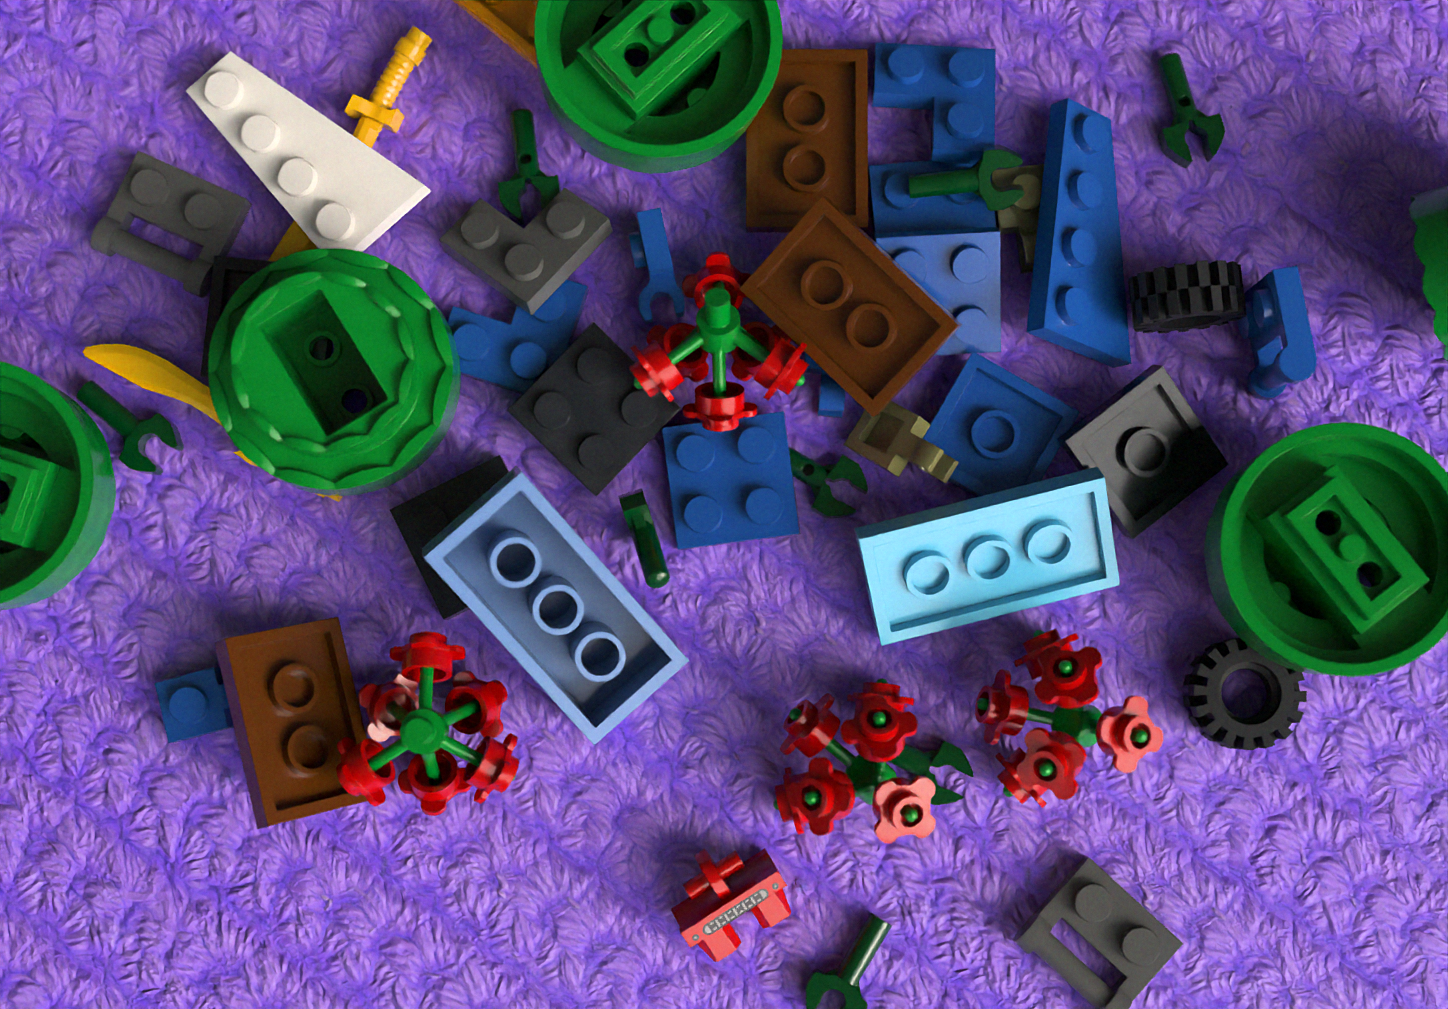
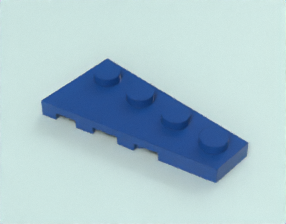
M1066 98L1050 106L1026 332L1116 368L1131 364L1111 119Z

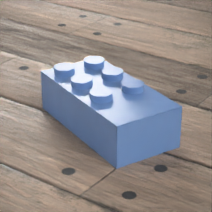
M517 466L422 548L424 559L593 745L597 744L689 662L686 656Z

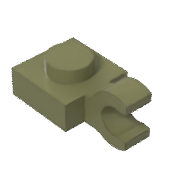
M1044 164L998 169L991 174L992 184L1001 187L1008 184L1022 185L1025 195L1012 206L1004 210L995 211L996 227L1000 230V235L1011 233L1016 235L1021 274L1033 272Z
M892 401L875 417H872L864 410L844 443L846 447L897 477L900 476L907 463L910 462L934 478L947 483L959 463L944 454L942 449L923 439L931 424L919 415Z

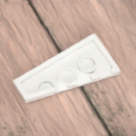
M231 51L186 90L189 96L318 249H350L363 252L431 192L420 181Z

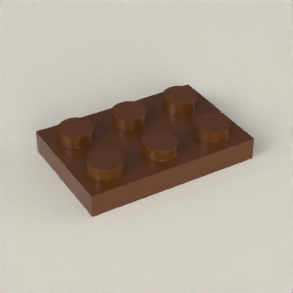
M782 49L779 71L773 88L754 120L746 129V232L789 233L821 196H827L867 233V49Z
M821 196L739 288L798 346L802 342L806 343L808 346L804 352L872 417L879 415L962 326L949 311L827 196Z
M334 617L239 635L215 642L257 829L366 802L367 799L364 795L353 796L348 793L339 782L336 773L337 765L341 762V754L337 749L338 741L344 737H349L358 744L367 739L339 618Z

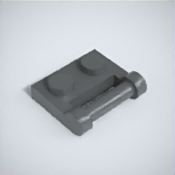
M137 151L106 216L100 219L93 230L90 246L92 249L107 256H113L117 253L182 282L185 291L204 298L211 289L214 256H228L252 204L246 198ZM134 218H137L202 247L199 257L191 261L133 235L128 230Z
M1087 856L1082 858L1019 929L1013 939L1027 954L1034 951L1093 1005L1094 1009H1129L1133 1000L1183 945L1175 935ZM1061 918L1123 974L1111 988L1050 933L1053 926Z

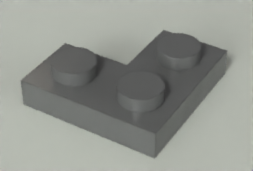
M564 188L524 229L480 198L439 240L446 254L530 315H533L613 230L610 219Z

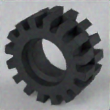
M1207 260L1196 261L1190 265L1179 263L1174 264V267L1170 268L1162 266L1154 268L1153 272L1144 271L1138 273L1137 276L1130 277L1128 281L1133 329L1136 332L1153 333L1158 331V333H1169L1175 330L1185 332L1193 328L1200 330L1210 328V325L1220 326L1228 324V321H1238L1241 317L1247 315L1241 265L1238 262L1231 261L1226 263V260H1217L1208 263Z
M1241 638L1226 639L1220 643H1213L1205 648L1206 652L1202 656L1195 657L1190 664L1194 667L1192 673L1185 675L1183 685L1188 686V696H1183L1184 707L1191 708L1193 715L1188 718L1193 726L1200 727L1204 731L1201 735L1209 741H1216L1221 744L1220 746L1230 749H1265L1274 746V741L1277 739H1286L1293 732L1289 729L1292 723H1300L1304 713L1298 711L1299 702L1307 701V691H1300L1298 681L1305 680L1302 672L1289 669L1266 659L1252 650ZM1238 669H1247L1256 673L1262 679L1266 688L1264 706L1257 714L1249 718H1240L1233 715L1225 707L1222 700L1221 690L1225 679L1229 674Z

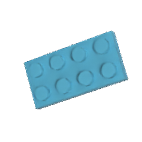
M1098 467L854 528L876 634L881 646L1120 585L1105 477Z

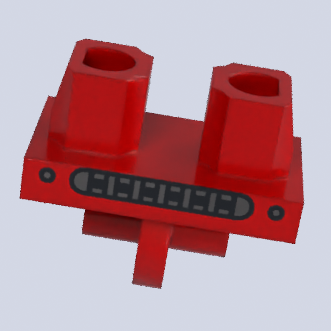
M705 848L694 855V858L702 872L682 884L689 897L671 908L680 927L679 931L691 948L698 944L714 962H719L736 951L742 943L730 922L751 909L763 929L773 927L791 914L783 888L787 885L765 848L744 862L736 851H733L716 863Z

